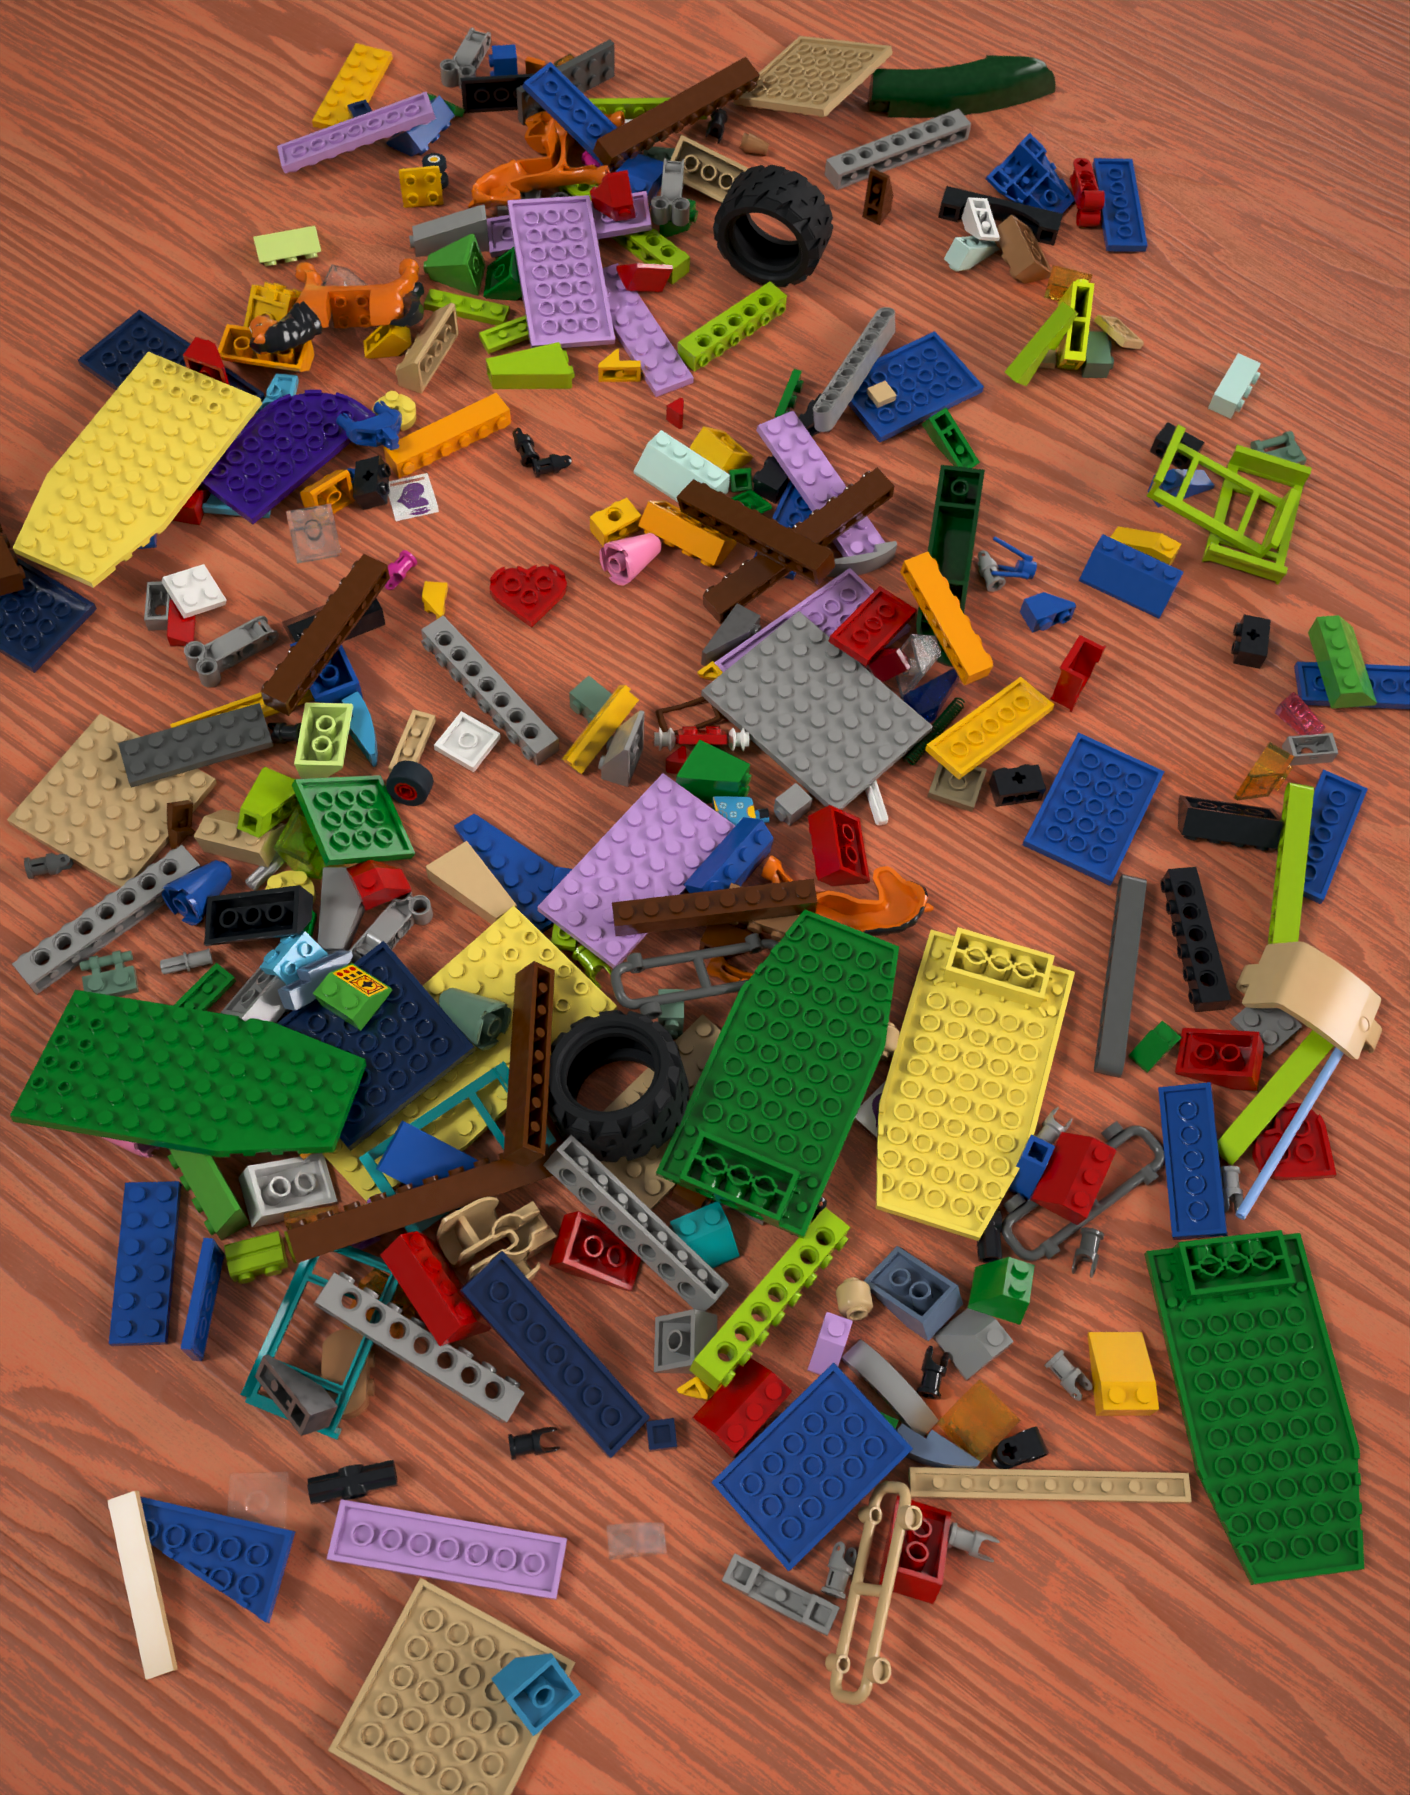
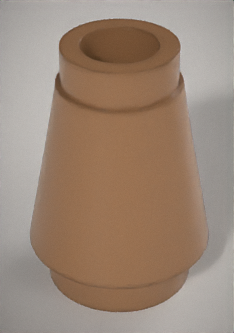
M749 132V134H743L739 149L744 150L745 153L766 155L770 143Z

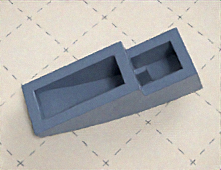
M338 950L297 969L299 980L277 989L283 1007L296 1011L316 999L313 992L330 972L349 964L353 957L352 951Z
M903 1423L897 1429L900 1435L913 1448L906 1458L935 1468H976L980 1463L978 1459L932 1429L925 1438Z

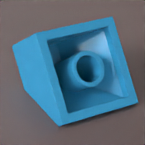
M551 1653L514 1658L491 1678L533 1737L581 1695Z

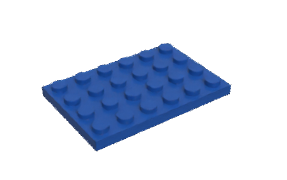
M934 331L879 357L848 406L881 443L927 420L944 408L950 409L982 393L984 386ZM886 381L897 395L896 400L877 408L867 395V388Z
M1078 732L1022 845L1111 886L1165 771Z
M833 1362L711 1483L784 1567L790 1571L913 1448Z

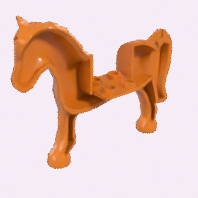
M547 111L539 112L526 119L525 124L528 130L525 134V140L534 151L547 154V157L520 159L517 161L512 159L510 162L501 164L491 169L488 173H484L472 186L471 193L473 199L469 203L468 208L485 205V208L507 206L508 200H521L520 193H527L533 189L545 190L574 184L600 185L602 178L610 173L607 165L600 167L594 165L569 167L567 155L572 145L577 141ZM623 111L604 114L617 128L625 124Z

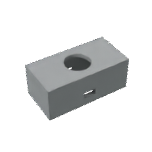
M162 581L147 582L144 621L148 630H167L169 601L172 598L163 586ZM158 606H166V614H155V609Z
M1333 733L1288 736L1282 745L1287 766L1333 762L1338 754ZM1308 748L1313 753L1301 754V750Z

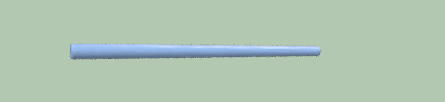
M1336 1047L1235 1213L1239 1219L1245 1220L1344 1055Z

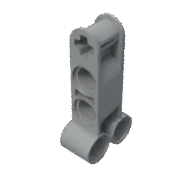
M470 28L453 59L441 61V82L444 86L454 87L459 85L461 89L460 78L476 77V70L491 44L490 32L483 33Z
M664 158L661 196H656L651 201V221L657 225H664L668 221H672L676 226H684L689 223L690 202L682 197L684 159L682 161H667Z
M258 616L206 645L198 641L189 642L184 647V654L190 669L197 671L201 684L212 688L220 683L221 672L271 646L277 641L279 634L277 631L272 630L265 616Z
M412 892L405 894L407 896L404 899L395 898L391 900L389 906L349 950L353 954L350 962H357L382 941L392 950L414 924L426 925L431 922L433 911L430 900L424 895L413 897ZM419 908H426L424 912H415Z

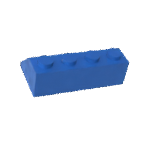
M1102 534L1079 581L1159 619L1183 575V571Z
M743 817L683 884L689 893L729 889L731 883L741 886L771 851L774 837L763 820Z

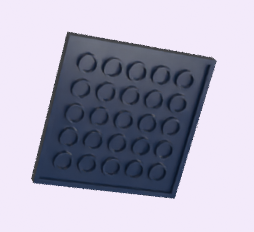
M384 941L354 963V965L393 990L361 1031L323 1007L317 999L296 1011L293 1010L277 1023L365 1059L366 1068L340 1135V1139L350 1151L476 1051L473 1044Z

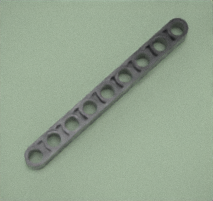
M1124 874L1120 876L1117 887L1094 1063L1095 1073L1117 1078L1121 1077L1125 1064L1147 885L1146 879Z

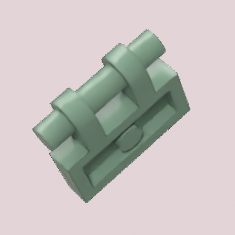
M121 950L112 952V955L103 957L96 955L89 957V960L80 961L81 971L92 970V975L82 977L84 991L117 997L139 992L136 969L134 966L125 967L124 962L133 960L132 951L121 952ZM115 964V970L102 972L101 967Z

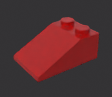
M1182 1028V1038L1180 1040L1175 1069L1177 1075L1206 1083L1210 1082L1211 1084L1234 1090L1258 1091L1264 1044L1259 1032Z
M576 1211L565 1214L549 1266L573 1276L630 1292L634 1286L641 1258L601 1220Z
M900 1496L896 1497L881 1562L879 1585H882ZM911 1500V1505L917 1506L921 1510L923 1520L917 1530H905L893 1592L934 1605L943 1585L952 1512Z

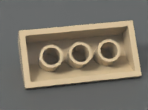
M681 135L670 160L682 161L684 159L683 183L720 202H723L734 179L740 173L749 169Z
M454 303L434 311L431 317L425 321L423 330L420 334L416 335L414 344L411 348H408L404 360L396 367L395 373L399 386L421 394L423 393L458 336L456 307Z

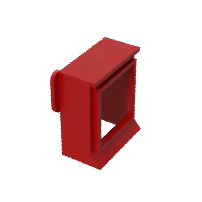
M1079 635L1059 667L1062 672L1050 699L1070 709V712H1072L1080 693L1091 677L1096 662L1099 663L1106 645L1101 646Z

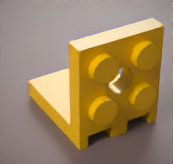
M264 282V285L252 284L244 327H249L251 321L259 315L265 316L267 314L272 320L280 321L288 314L302 291L286 289L285 285L279 283Z

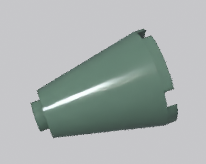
M449 988L443 991L439 997V1006L461 1032L481 1050H488L499 1042L496 1038L500 1032L505 1034L509 1027L512 1011L502 1001L456 988Z

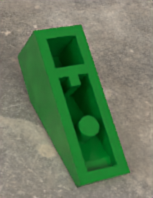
M947 408L942 409L922 423L932 442L953 466L973 468L980 463Z

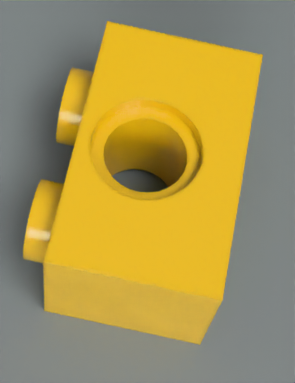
M626 497L590 516V531L604 547V544L607 542L624 539L641 530V527L638 525L642 515Z

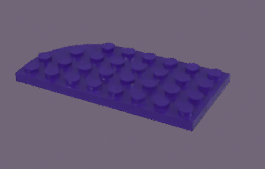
M304 390L305 393L294 396L287 394L268 404L250 419L200 485L254 525L352 442L347 437L346 431L336 423V419L340 414L343 416V413H346L354 422L377 415L355 399L338 392L334 395L322 393V390Z

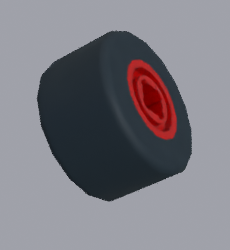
M405 760L398 762L393 767L387 779L386 788L390 796L397 802L407 806H418L426 801L434 780L426 767L417 762Z

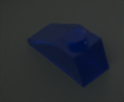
M953 668L906 693L903 701L926 721L931 723L936 719L943 705L960 681V678Z

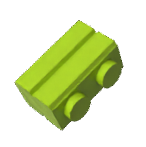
M279 1231L224 1245L229 1275L234 1282L238 1281L240 1284L249 1283L255 1280L254 1276L261 1274L275 1276L282 1273V1269L288 1267L283 1238Z

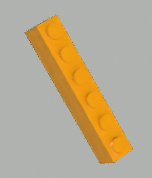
M496 392L400 438L398 449L391 451L384 446L386 462L398 478L410 475L414 471L428 466L442 457L449 456L451 453L467 447L481 438L506 428L511 424L510 409Z
M928 551L905 560L900 573L963 685L965 686L988 676L993 668V660L990 654L986 653L982 647L979 635L974 633L969 617L964 615L961 610L958 598L953 596L949 589L948 580L941 575L937 561L931 557Z

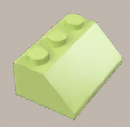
M316 226L253 237L259 263L264 262L265 266L276 265V260L284 259L285 263L297 261V256L305 255L306 259L318 257L317 252H321Z
M305 702L294 762L301 779L328 778L343 768L353 704Z

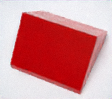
M634 263L616 266V271L627 291L662 292L673 270V265Z

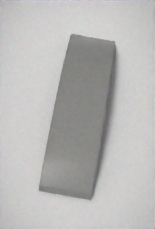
M897 542L875 544L872 553L834 559L835 568L827 577H837L849 568L857 575L877 570L894 559Z
M860 1339L841 1357L845 1364L859 1378H863L900 1417L901 1423L922 1437L939 1421L910 1384L863 1340Z
M735 1553L722 1579V1582L753 1600L828 1636L840 1608L761 1569V1566Z

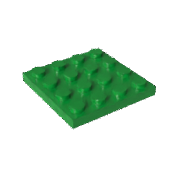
M381 775L295 779L292 783L293 790L325 866L362 863L367 860L377 862L412 859L415 855V851Z

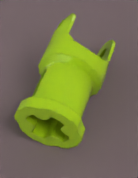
M583 945L578 947L571 956L574 961L578 960L584 967L585 974L597 987L602 988L596 981L595 976L603 968L611 975L610 967Z

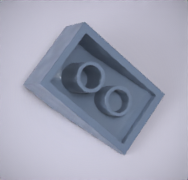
M899 1246L864 1280L870 1286L871 1293L909 1329L927 1341L963 1305L957 1284Z

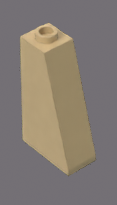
M467 841L426 866L427 876L431 882L491 925L513 905L517 908L516 903Z

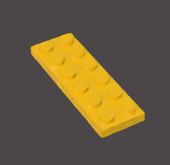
M356 43L313 117V127L325 129L352 119L347 105L365 99L367 102L370 101L393 59L392 52Z
M1019 677L928 743L925 751L960 780L1053 710L1054 704L1026 680Z

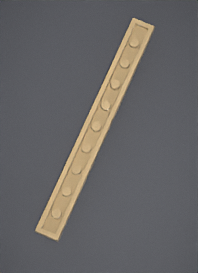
M909 1467L908 1469L911 1498L1189 1504L1192 1502L1189 1473Z

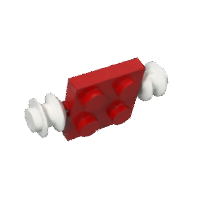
M682 726V730H677L676 737L671 727L668 732H662L660 727L659 732H654V746H659V751H661L663 746H667L669 751H671L675 746V742L676 744H697L699 739L708 744H728L732 751H734L735 747H741L742 751H744L745 747H749V732H745L744 728H742L741 732H735V729L732 728L728 736L724 730L720 729V726H706V730H698L696 726Z

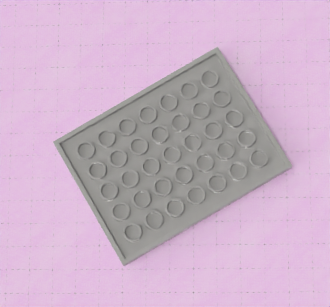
M798 611L702 690L701 696L739 730L744 728L745 732H749V739L825 807L832 805L842 810L929 734L933 726L857 660L829 643L830 637Z

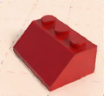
M828 805L809 815V833L811 835L817 880L830 886L869 883L870 877L860 818L832 805Z
M1061 1132L1030 1200L1075 1225L1080 1224L1087 1219L1117 1150L1094 1137Z
M751 1357L743 1367L740 1365L736 1369V1375L726 1387L722 1385L692 1417L732 1458L793 1392L771 1370Z

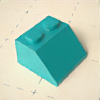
M716 1201L670 1221L669 1228L712 1269L740 1257L730 1223L719 1202Z

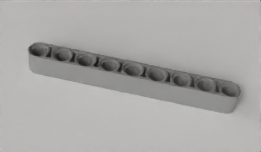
M884 307L877 310L813 406L814 427L817 431L826 432L835 426L896 331L894 309Z

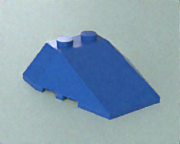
M1031 133L985 178L1000 194L1016 203L1063 214L1075 201L1063 178L1060 180L1055 172V164L1050 163L1045 155L1047 153L1046 149Z

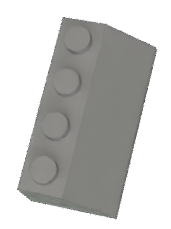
M258 968L221 1011V1014L239 1016L245 1022L252 1018L276 1023L281 1016H284L290 1010L283 1007L277 990L286 986V984L278 976L265 974Z

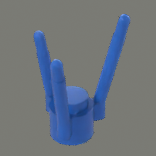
M993 537L995 542L1023 559L1018 560L1015 567L998 565V569L1003 571H992L991 575L1017 577L1027 580L1033 579L1037 569V562L1032 561L1033 556L1021 552L998 537Z

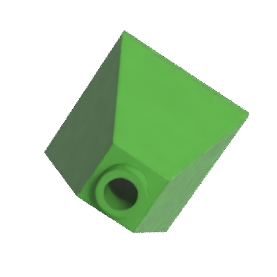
M469 234L429 254L427 261H424L423 267L424 272L429 274L431 280L479 296L486 264L475 235Z

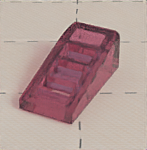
M1295 692L1283 700L1274 712L1300 735L1320 734L1325 729V726ZM1303 719L1307 721L1305 724L1301 722ZM1312 725L1314 728L1309 732L1307 728Z

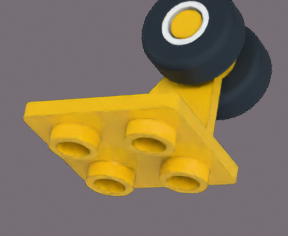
M431 153L423 157V167L398 170L404 208L443 205L442 190L449 185L448 174L445 172L447 168L445 156L439 153Z

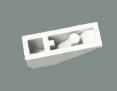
M968 197L961 217L965 231L979 240L999 241L1000 237L988 200L986 198Z

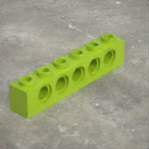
M768 282L678 342V355L694 372L706 366L715 357L721 356L724 351L732 346H736L739 341L747 336H751L754 331L767 325L775 317L782 315L786 310L787 295L772 282Z

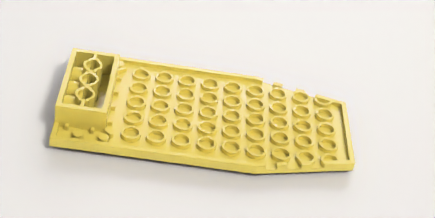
M147 352L47 473L13 546L15 553L94 588L116 570V565L121 561L130 559L133 556L132 552L140 546H146L153 535L162 533L260 408L262 405L261 398Z
M514 905L423 985L438 1005L440 995L449 988L460 989L504 1002L512 1011L511 1021L506 1033L500 1032L496 1038L499 1042L488 1050H481L473 1044L476 1049L474 1053L351 1151L339 1138L333 1153H322L366 1202L371 1196L380 1194L381 1191L359 1160V1157L395 1134L402 1120L410 1124L503 1061L509 1068L515 975L517 972L533 961L555 970L551 1044L561 1032H569L571 1024L586 1016L594 1018L600 1016L599 1012L618 1009L617 1005ZM497 1078L476 1092L494 1122L506 1113L507 1093ZM467 1098L420 1130L460 1151H464L488 1129V1126L470 1099ZM383 1155L374 1160L377 1165L379 1164ZM384 1174L394 1190L402 1184V1182Z
M959 927L955 936L930 930L898 1038L897 1048L894 1051L878 1105L876 1209L979 1241L1020 1169L1016 1167V1164L1030 1135L1035 1134L1075 974L1074 971L1052 965L1054 955Z

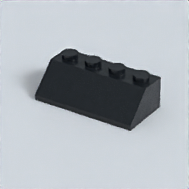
M534 74L460 78L464 113L518 110L517 88L522 86Z
M377 598L372 602L345 641L386 625L383 609ZM325 605L282 622L292 643L299 641L303 630L311 625L315 614L321 611Z
M1183 795L1179 796L1178 830L1181 835H1184V838L1189 840L1205 838L1207 841L1216 844L1226 841L1231 842V845L1237 847L1253 845L1256 849L1268 851L1269 848L1277 849L1284 821L1274 809Z
M300 885L207 897L204 945L212 946L300 935L312 920L313 895Z

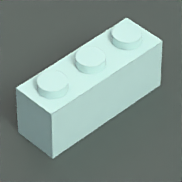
M1238 353L1214 393L1208 409L1230 419L1235 411L1240 412L1245 400H1242L1243 397L1248 398L1253 388L1250 385H1255L1261 374L1257 372L1261 363Z

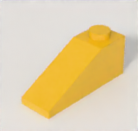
M1119 526L1110 537L1168 565L1173 563L1181 547V543L1162 533Z

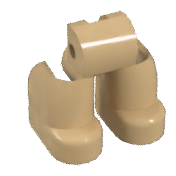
M484 1197L455 1211L441 1221L436 1238L444 1257L452 1267L458 1268L472 1260L475 1254L482 1249L507 1237L512 1245L500 1251H503L529 1281L535 1277L541 1265L538 1262L532 1269L526 1260L543 1251L556 1239L555 1233L541 1216L540 1210L534 1201L498 1219L495 1207L499 1200L495 1197ZM500 1251L473 1265L466 1276L465 1284Z

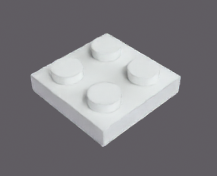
M204 564L162 578L163 586L184 619L226 604L225 596Z
M461 711L434 744V749L474 772L501 739L499 732Z

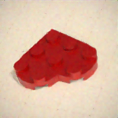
M549 564V567H537V565H534L529 569L520 566L508 569L502 567L495 571L490 579V595L492 598L531 628L563 598L567 591L564 572L552 564Z
M1295 1102L1285 1105L1273 1117L1272 1129L1266 1130L1253 1142L1252 1157L1259 1173L1302 1103ZM1312 1109L1309 1111L1272 1173L1271 1179L1282 1181L1334 1178L1337 1175L1326 1125L1320 1114L1317 1115Z

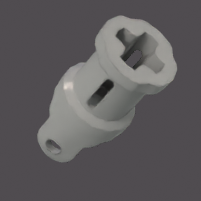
M980 551L978 553V572L981 577H984L987 583V590L991 592L997 591L1005 585L1006 581L1004 577L991 575L992 571H998V565L987 551Z
M1056 1107L1042 1123L1043 1127L1039 1133L1034 1136L1053 1144L1061 1132H1066L1073 1119L1071 1118L1064 1127L1060 1125L1053 1117L1059 1107Z
M1222 1166L1220 1169L1225 1212L1229 1210V1200L1234 1203L1236 1213L1243 1202V1190L1239 1185L1241 1170L1237 1166Z
M1062 1349L1044 1365L1053 1371L1061 1380V1386L1077 1401L1082 1399V1394L1076 1388L1075 1382H1078L1087 1391L1093 1388L1092 1383L1085 1374L1067 1360Z
M952 1522L947 1548L953 1546L967 1551L969 1556L987 1562H994V1559L978 1553L979 1547L984 1540L1000 1543V1541L991 1535L977 1530L971 1532L960 1528L957 1523Z
M840 1541L834 1545L828 1563L830 1570L826 1584L822 1586L821 1592L844 1600L846 1597L844 1592L849 1575H852L854 1571L857 1550L849 1548L843 1558L846 1547Z

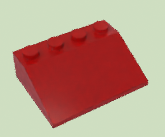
M419 1231L400 1234L380 1255L439 1346L488 1332L491 1329L490 1324L459 1291L464 1285L434 1240Z

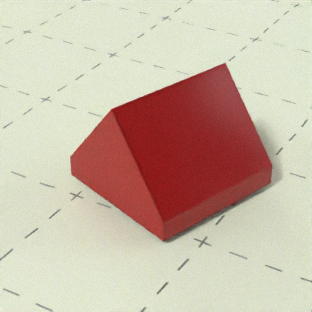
M683 398L673 401L666 408V420L678 429L683 428Z
M681 746L666 758L665 771L667 773L678 774L687 760L685 746Z

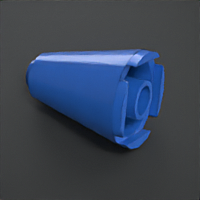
M214 860L167 883L162 888L165 889L162 892V897L175 915L179 912L184 916L183 922L192 926L197 925L206 915L207 897L219 896L231 880V868L224 861Z

